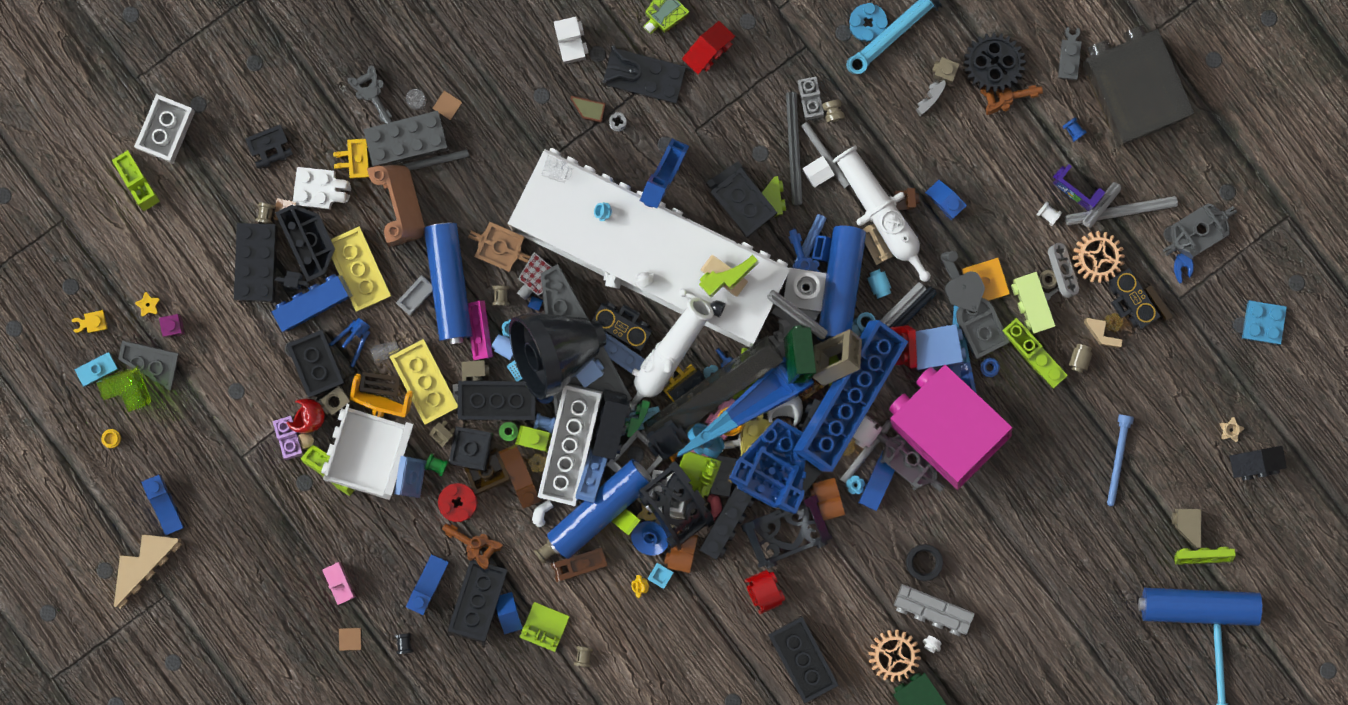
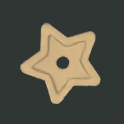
M1232 417L1228 423H1220L1223 430L1221 438H1231L1237 442L1238 434L1244 430V427L1236 423L1235 417Z

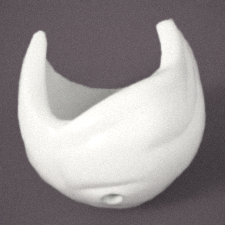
M797 396L768 411L769 423H772L774 417L788 416L794 418L793 426L799 424L803 415V404L800 397Z

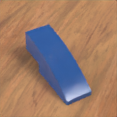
M883 451L858 502L874 511H877L895 471L887 463H881Z

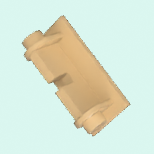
M872 224L863 229L866 231L865 244L875 264L878 265L893 257L876 226Z

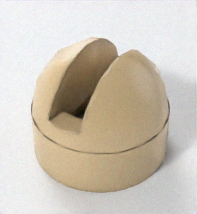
M311 434L298 435L303 449L309 448L314 443V438Z

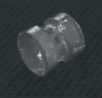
M412 89L406 95V102L411 109L420 110L426 104V97L421 90Z

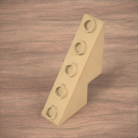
M142 535L139 557L120 556L114 607L121 609L128 603L129 600L127 598L131 593L135 595L142 588L140 584L145 579L148 581L155 574L153 570L158 565L161 567L169 559L167 557L171 551L175 553L181 547L180 538Z

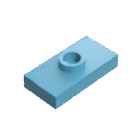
M110 352L78 367L75 369V372L83 387L118 370V367Z

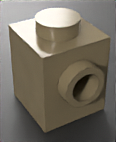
M941 57L940 61H936L932 71L935 72L933 78L939 81L944 80L947 84L951 85L959 63Z

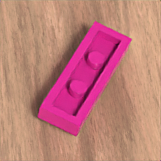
M485 300L468 303L472 329L470 340L473 361L492 358Z

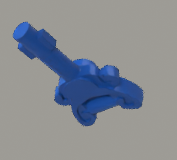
M796 229L790 230L788 238L790 244L793 243L798 258L792 268L820 272L817 269L819 267L817 260H812L809 257L805 258L800 243L802 240L800 233L797 234Z

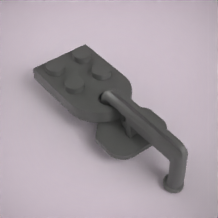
M944 252L941 254V259L951 278V281L945 286V292L950 303L958 307L956 313L957 323L962 329V334L974 359H978L1008 344L1010 341L1002 331L1003 327L992 304L982 298L985 286L979 274L970 271L960 276L954 264L958 258L957 252Z

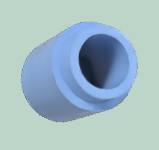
M498 334L491 348L495 349L494 352L511 360L514 357L510 338Z

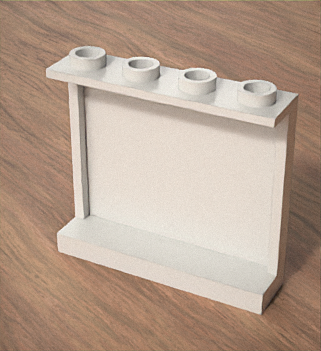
M347 404L345 409L341 408L338 420H341L340 427H335L332 436L336 440L334 445L330 444L327 452L330 459L328 463L324 462L321 473L325 474L323 480L390 500L397 479L400 457L404 456L413 424L406 422L403 425L349 408L350 404Z

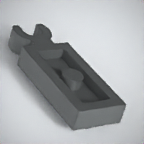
M1067 27L1065 29L1067 40L1061 41L1058 78L1077 80L1081 42L1076 41V38L1080 34V29L1077 28L1076 34L1071 35L1069 33L1070 27Z

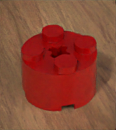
M454 483L442 490L438 498V507L446 519L453 522H463L475 514L478 500L472 488L465 484ZM460 497L463 505L455 508L453 501Z
M764 570L745 579V582H749L746 588L754 606L758 605L760 607V610H758L759 614L782 605L785 597L782 590L777 589L775 583L778 581L774 572L770 573L768 570Z

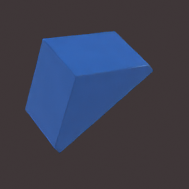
M513 592L500 595L496 610L504 634L523 629Z

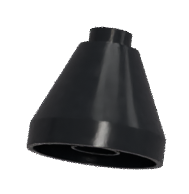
M528 312L512 318L509 324L510 345L518 371L529 391L540 400L558 394L598 355L599 348L606 345L604 329L597 320L590 322L587 318Z

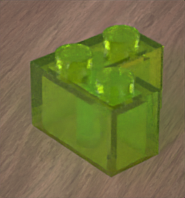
M138 366L104 377L96 382L103 400L121 394L128 412L144 407L152 401Z

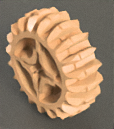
M1099 231L1095 233V237L1090 232L1088 233L1089 240L1085 236L1081 238L1084 244L1079 241L1076 243L1080 249L1075 248L1073 250L1078 256H1073L1072 259L1079 260V262L1074 264V267H1081L1077 273L1080 274L1084 271V279L1090 275V282H1094L1095 277H1097L1098 283L1102 282V277L1107 282L1109 281L1108 275L1112 278L1116 277L1113 271L1118 273L1121 271L1117 265H1124V262L1119 261V259L1125 257L1124 254H1119L1123 247L1117 249L1116 245L1120 241L1117 240L1113 243V235L1107 239V232H1104L1102 237H1100ZM1100 242L1096 251L1085 250L1090 243ZM1105 244L1112 250L1114 258L1106 254ZM1100 251V253L1102 254L1101 256H1103V259H1101L1097 263V261L1095 260L1096 258H1094V255L1098 254ZM1084 256L1092 261V270L1085 264ZM1102 263L1112 264L1108 271L1098 272Z
M888 630V637L880 633L882 640L874 639L878 645H870L871 648L875 649V652H868L869 655L874 656L873 659L869 660V663H876V665L872 666V670L880 669L876 674L877 676L885 673L883 679L886 680L888 675H890L891 682H894L895 676H897L900 682L902 681L901 675L908 679L909 675L906 672L915 673L911 669L912 666L919 667V664L914 663V660L921 659L920 656H915V653H919L920 649H913L918 643L916 641L910 643L913 638L911 635L905 639L906 632L903 631L901 636H898L899 630H895L892 636L891 630ZM890 640H898L892 649L882 647ZM903 642L909 648L910 659L901 654ZM894 650L898 651L897 655L904 660L895 659V661H891L892 657L885 652L894 653ZM879 652L888 658L886 669L882 667L879 661ZM902 662L907 664L904 669L891 672L896 663Z

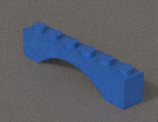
M673 138L671 139L656 171L648 179L639 201L651 208L659 207L684 161L689 145Z

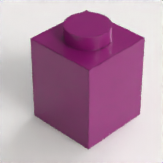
M175 314L159 318L162 337L169 338L185 334L181 315Z

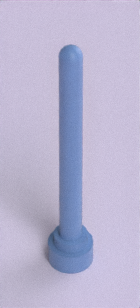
M1120 414L1118 416L1119 426L1121 427L1107 501L1109 506H1114L1127 432L1131 424L1133 425L1134 420L1132 416Z

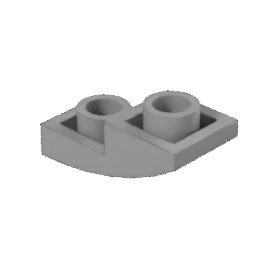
M811 77L798 80L805 120L824 117L817 78Z
M937 80L929 86L930 90L927 92V95L930 97V100L928 98L923 99L918 103L919 107L916 109L920 117L934 105L946 85L944 80L940 83Z

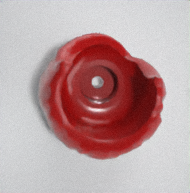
M313 399L296 400L295 403L301 404L302 407L297 411L294 421H288L286 424L297 433L315 432L324 423V409L319 402Z

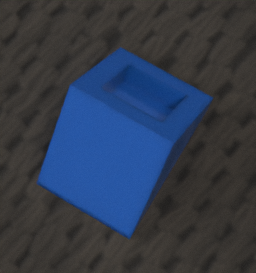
M532 296L528 308L540 311L543 300Z

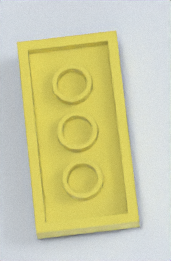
M360 226L331 239L335 247L332 260L339 275L343 276L353 295L350 297V300L356 312L391 297Z
M424 339L390 356L407 392L408 390L413 391L412 402L424 425L458 408V404Z

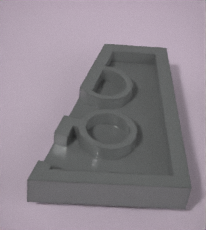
M123 340L118 360L150 377L151 380L165 386L166 389L172 390L179 353Z

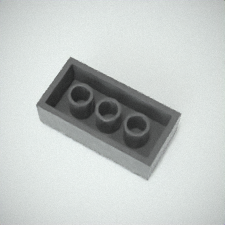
M438 111L363 129L373 167L392 165L449 150Z

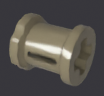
M259 202L258 206L260 208L255 222L272 224V212L276 206Z
M492 286L494 290L492 306H509L507 296L510 287Z
M549 539L540 549L534 550L543 564L552 555L557 554L552 549Z
M577 646V658L574 665L591 667L590 656L593 648Z

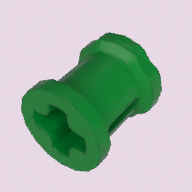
M430 454L424 469L437 472L442 477L449 461H443L434 457V454Z

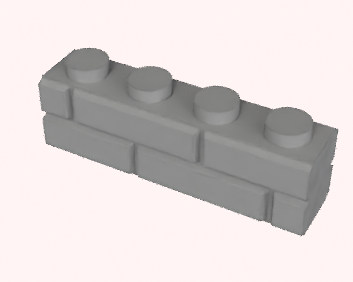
M903 584L893 606L897 607L896 611L905 615L911 612L915 614V619L923 622L928 619L933 621L932 626L943 629L944 626L951 629L950 633L957 636L967 634L975 614Z

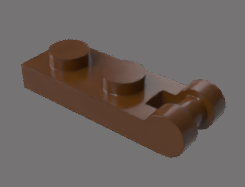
M602 547L551 564L552 569L556 573V582L608 566ZM567 565L569 572L563 573L561 566Z

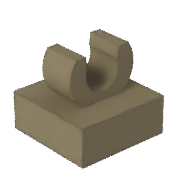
M444 421L442 424L438 423L429 434L442 447L449 442L455 431L454 428L450 431L445 428V425L448 423L447 421Z

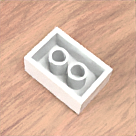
M156 94L134 147L174 164L195 110Z

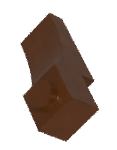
M517 444L499 451L522 508L524 509L540 502L537 489Z

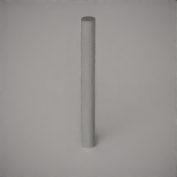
M805 122L801 127L821 156L825 158L844 188L848 187L850 183L838 165L833 163L834 159L808 122Z
M888 419L882 426L881 432L883 434H886L891 428V421ZM876 438L870 447L866 446L841 477L840 480L846 484L847 480L854 475L880 442L879 439Z

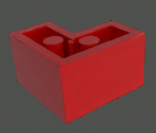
M718 21L697 39L683 56L682 60L697 74H700L703 70L707 72L714 65L712 61L714 59L717 60L732 47L731 41L736 36Z

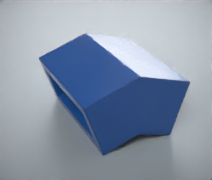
M816 235L812 259L828 263L832 238Z

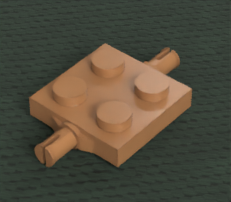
M489 222L486 231L482 235L471 230L468 238L478 242L475 258L510 272L517 259L528 263V259L531 258V256L521 252V246L525 239L524 236L492 222Z

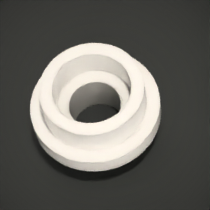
M644 271L637 274L638 278L635 279V283H638L639 287H643L654 282L652 278L654 275Z
M928 636L927 639L923 640L924 648L934 653L941 650L940 646L942 643L935 637Z

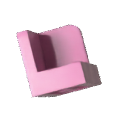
M341 562L323 569L329 584L328 587L331 589L337 605L356 597Z

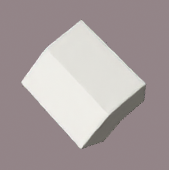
M823 156L803 168L805 175L814 188L835 175Z

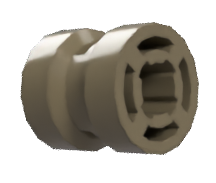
M840 99L822 104L823 110L827 111L825 117L827 123L845 118L844 112L839 109L842 105Z

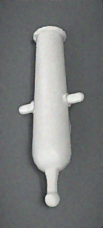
M857 146L849 148L837 156L833 163L839 165L866 210L865 215L857 219V225L862 226L868 221H873L891 253L897 259L909 261L919 273L920 280L923 282L929 281L931 275L925 270L918 257L920 250L918 237L896 208V203L903 200L905 194L900 192L893 197H889L857 153Z
M690 299L686 310L663 340L657 343L656 349H653L652 353L643 361L640 370L633 369L632 375L635 376L634 386L637 393L633 400L630 401L629 407H631V412L636 411L637 404L644 397H655L662 392L707 320L713 318L714 312L712 307L703 299Z

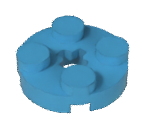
M867 3L853 10L849 26L855 38L860 41L872 42L886 29L888 21L885 12L879 6ZM865 18H871L873 20L872 27H865L863 25L865 23Z
M701 423L695 424L687 433L690 441L708 426ZM719 436L694 449V451L699 455L705 454L712 458H717L725 445Z

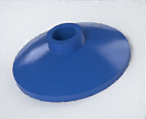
M640 522L631 533L634 547L643 554L659 555L668 546L665 531L656 522Z

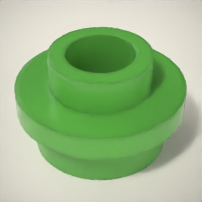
M505 422L499 428V435L505 441H512L518 435V428L512 422ZM506 428L512 429L511 435L505 434Z

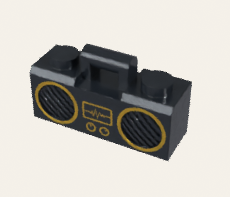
M1130 268L1108 281L1109 291L1113 296L1116 295L1118 297L1111 304L1120 318L1126 315L1130 316L1128 320L1133 328L1137 327L1140 330L1160 317ZM1122 300L1128 310L1125 311L1119 301Z
M602 303L592 321H599L605 332L641 352L652 334L649 324L640 321V323L636 322L641 313L623 304L618 312L616 311L617 306L612 303ZM623 313L633 317L632 321L622 317Z

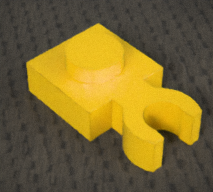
M104 310L84 314V320L80 318L72 319L73 323H80V327L73 330L75 333H80L85 328H87L88 333L108 329Z

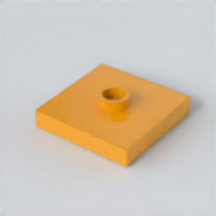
M998 258L961 269L962 274L970 271L979 274L985 286L982 298L990 301L1010 294Z

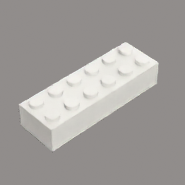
M570 383L563 388L538 493L539 498L576 506L578 501L575 498L589 454L603 391L584 388Z

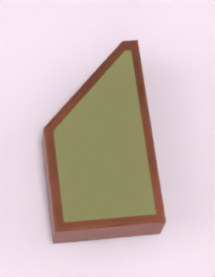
M571 96V101L583 119L602 122L605 103Z

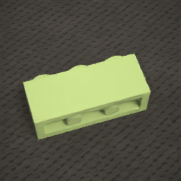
M1037 272L1014 279V284L1011 287L1014 295H1018L1020 300L1018 308L1020 313L1025 315L1024 325L1031 334H1035L1055 327Z

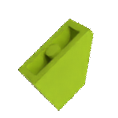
M625 509L611 522L627 535H630L641 520Z

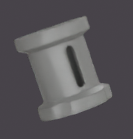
M616 112L609 119L612 130L620 132L625 129L627 122L622 113ZM621 118V122L623 124L615 126V122H613V120Z

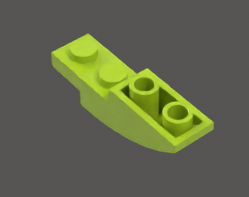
M1017 318L1002 330L1031 367L1052 388H1055L1068 376Z

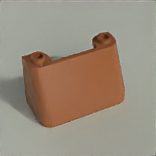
M404 165L367 168L372 183L383 185L385 189H389L396 221L388 223L384 228L386 243L392 247L422 238L425 234V226L409 169Z

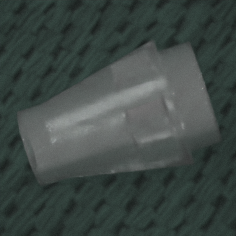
M396 341L373 345V348L370 349L375 363H382L391 355L400 351Z

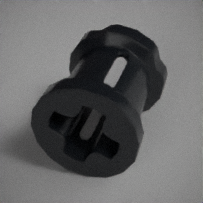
M411 633L394 635L398 645L396 654L414 652L411 649Z

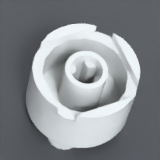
M865 415L853 436L856 439L855 443L863 449L866 446L870 447L883 428L881 426L879 428L875 427L877 423Z

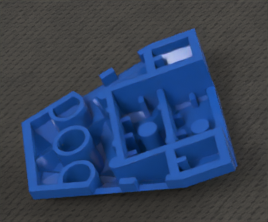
M778 418L775 419L736 461L729 479L737 485L738 489L763 503L796 514L804 497V490L802 489L803 480L806 478V472H804L806 460L794 452L793 449L803 432Z

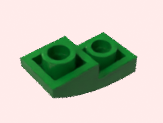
M642 400L641 404H637L635 415H639L638 419L630 418V421L625 422L626 437H631L642 424L649 408V401Z

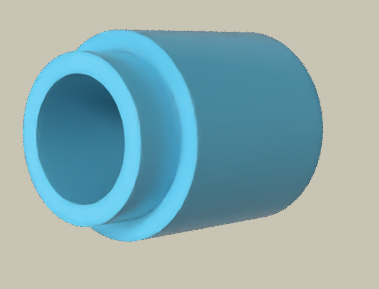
M878 269L869 273L870 277L867 280L873 295L876 294L877 299L891 294V285L885 271L881 272Z

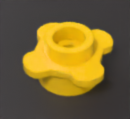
M637 575L635 581H632V590L636 593V597L640 598L642 594L648 592L649 584L647 579Z

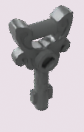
M373 65L369 66L367 73L359 78L351 77L347 79L348 83L358 91L356 93L358 99L372 100L379 113L378 117L381 122L385 124L392 122L390 112L384 108L378 97L384 83L381 80H377V73ZM372 79V83L368 87H360V85Z

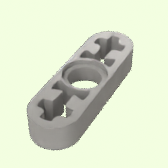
M1056 243L1048 249L1049 259L1061 294L1066 298H1070L1079 292V285L1067 248L1062 243ZM1061 266L1066 269V275L1061 272Z

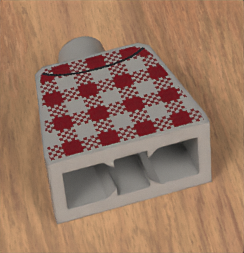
M535 252L518 278L524 285L517 294L524 300L532 292L538 297L543 295L541 273L551 268Z

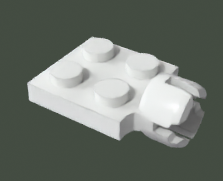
M297 167L293 202H296V206L331 210L334 202H348L350 195L341 192V190L351 191V185L346 180L336 179L335 171Z

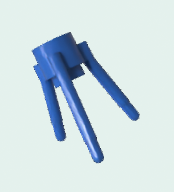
M358 318L330 342V346H333L351 330V335L342 345L345 348L355 335L359 338L363 336L354 355L351 367L355 366L366 338L370 334L368 331L370 326Z

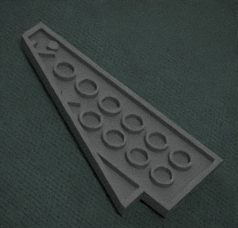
M559 264L542 272L541 280L545 314L588 319ZM604 346L600 347L599 353L594 359L595 361L597 359L600 360L605 368L602 370L604 374L586 388L626 394L627 400H631L632 396ZM576 376L569 382L570 384L583 387ZM563 389L558 394L553 395L556 417Z

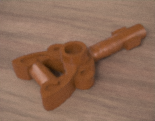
M1036 85L1013 92L1005 87L1004 93L997 89L996 95L1000 98V101L997 103L995 102L993 89L986 93V88L983 87L980 92L987 97L986 115L998 112L1000 109L1008 111L1010 105L1013 104V99L1028 96L1031 98L1038 97L1039 94H1043L1042 86L1036 87Z
M445 524L442 528L446 532L445 535L450 538L454 537L466 544L467 558L469 560L475 559L484 570L488 569V560L494 552L500 551L503 547L497 541L488 540L486 534L474 536L471 539L457 531L458 528L452 524L451 526ZM488 547L484 554L481 556L479 554L480 549Z

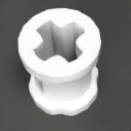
M1046 201L1036 215H1041L1052 226L1062 212L1056 211Z

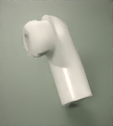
M550 500L545 501L534 509L532 521L537 527L545 525V512L553 508Z

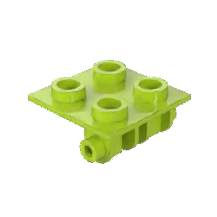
M688 452L683 455L679 466L691 480L689 483L692 485L693 491L698 490L704 498L705 495L708 496L722 461L694 452Z
M534 602L519 638L555 652L570 616Z

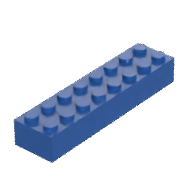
M880 320L869 321L860 335L862 339L860 370L832 383L793 449L794 452L822 472H833L908 343L906 339Z

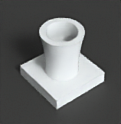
M790 268L787 275L784 298L798 309L821 312L827 273ZM808 285L809 290L804 291L802 286Z

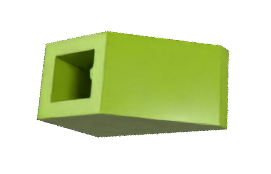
M775 176L762 192L764 197L777 211V215L774 217L782 216L783 211H786L785 199L781 200L780 192H784L782 180L779 181L778 176Z

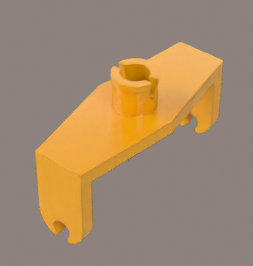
M356 374L354 376L349 400L373 409L372 414L374 416L378 412L377 417H382L385 413L406 417L410 412L413 391L408 390L402 405L382 396L360 392L361 375Z

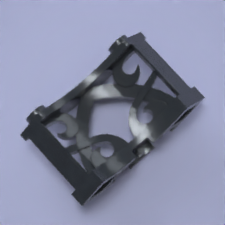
M674 461L669 465V468L646 486L639 489V500L645 507L648 506L660 522L667 536V543L679 551L682 549L681 545L706 525L709 528L715 522L711 511L704 506L706 502L699 491H693L692 485L689 483L691 480ZM672 475L666 486L661 483L668 476ZM659 485L665 490L664 494L654 491L658 494V499L653 500L648 492ZM683 489V494L680 496L673 493L674 490L679 493V490ZM672 497L679 501L691 500L685 510V519L670 517Z
M817 495L802 500L796 513L799 515L798 520L802 519V522L792 520L794 513L778 509L741 525L743 532L747 533L759 562L757 564L759 568L766 566L768 569L778 565L776 561L815 545L817 548L823 547L828 544L827 540L833 538L832 534L830 535L817 505L819 502ZM809 510L814 520L809 521ZM783 516L788 523L794 526H801L799 535L793 544L774 538L780 530V518ZM770 523H773L776 526V529L772 534L767 533L771 531L768 528V525ZM816 524L821 537L812 538L810 536L811 532L816 531L813 528H808V525ZM755 530L764 538L761 542H759ZM804 537H805V539H806L808 542H810V543H807V544H805V545L800 546V544L802 543ZM765 542L771 543L768 545L766 552L769 549L774 550V555L769 558L765 557L761 547ZM780 548L790 550L779 555Z

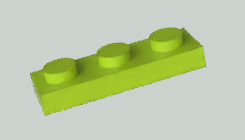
M1220 547L1217 550L1200 548L1196 551L1185 548L1177 551L1174 559L1175 565L1233 562L1236 555L1235 549H1229V547Z

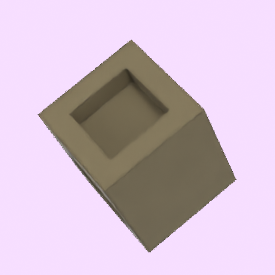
M340 386L321 399L323 403L321 406L327 415L330 413L332 416L340 412L341 408L344 409L347 404L352 403ZM338 397L340 400L339 405L335 408L331 407V398Z

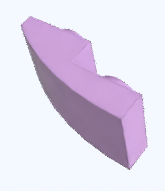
M291 416L273 421L284 460L303 455L297 432L291 430L286 424L288 421L293 422Z

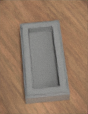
M421 275L396 304L411 316L433 292L432 284Z

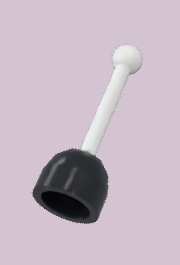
M681 289L679 292L682 297L698 298L687 293L685 289ZM718 300L712 303L707 302L712 307L714 315L720 318L726 303Z

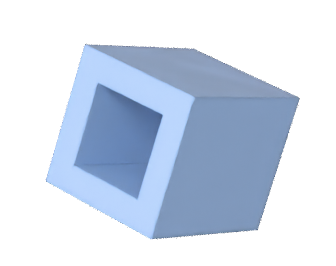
M593 359L576 377L585 388L604 374L602 370L605 368L599 359L596 361Z

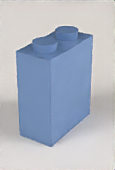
M957 324L916 331L918 372L926 371L930 367L938 369L944 365L949 367L964 364L963 359H967L965 347L961 348L960 340H963L962 329H958Z

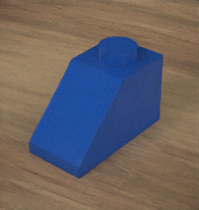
M940 180L925 192L950 220L967 206L953 190Z

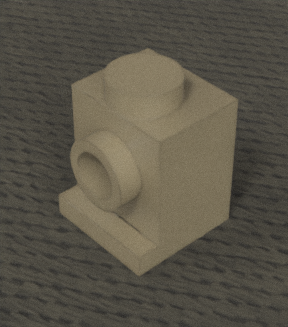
M485 361L461 362L462 381H467V378H470L471 381H482V377L490 376L489 365H486Z

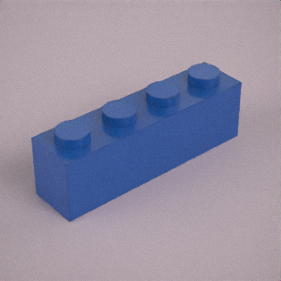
M333 274L325 279V283L321 285L317 283L309 287L307 293L303 294L300 292L292 297V301L288 303L283 301L275 306L276 309L271 312L281 331L288 332L352 297L353 295L343 276Z

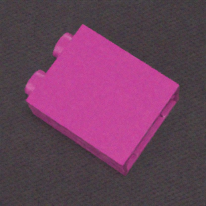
M944 365L938 372L933 367H930L916 381L920 389L911 398L904 393L890 406L889 411L893 414L890 418L891 427L949 483L959 490L1012 437V427L947 365Z

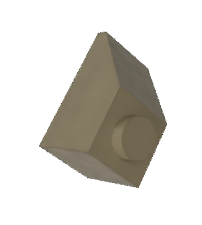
M1175 509V513H1172V524H1175V529L1194 548H1201V509Z

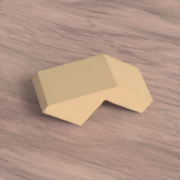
M711 255L701 268V271L704 274L707 272L711 273L712 271L720 273L732 268L714 255ZM743 278L731 290L726 285L723 287L737 297L748 281Z
M1091 318L1084 319V324L1099 345L1114 348L1122 346V339L1104 336L1106 321Z

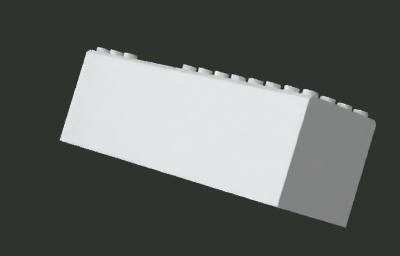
M550 148L549 151L544 149L508 222L511 231L602 276L607 272L625 281L623 286L680 314L688 307L687 303L691 299L687 296H680L679 292L681 289H685L687 293L710 303L716 300L722 301L726 305L720 318L713 315L712 319L707 320L705 326L752 348L774 304L767 298V295L771 290L779 293L790 271V268L787 267L788 263L780 259L777 262L769 259L771 255L760 250L757 253L752 250L753 246L745 242L742 245L737 244L735 241L688 218L685 219L682 216V211L676 208L669 210L665 208L666 204L663 202L660 203L658 208L648 207L639 201L643 192L637 191V193L630 191L631 187L627 184L620 182L618 185L613 182L612 177L606 174H602V176L597 175L596 170L590 166L585 165L583 168L579 166L577 160L569 156L565 159L561 157L559 151ZM598 203H609L612 214L605 221H600L594 215L595 206ZM752 254L759 261V264L744 277L748 283L737 297L722 287L710 298L699 286V283H701L700 278L704 275L701 268L711 255H714L731 268L743 263ZM644 271L653 273L654 277L652 278L654 282L639 287L638 283H635V279L638 278L637 274Z

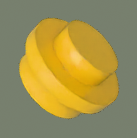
M108 429L102 434L101 441L105 447L115 448L120 444L121 436L118 431Z

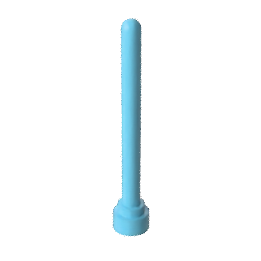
M1214 624L1218 704L1216 705H1228L1225 698L1221 624Z

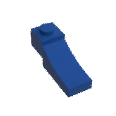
M162 475L142 481L141 483L147 498L159 519L165 535L183 529L184 526Z
M431 554L406 608L421 615L425 614L449 564L448 561Z

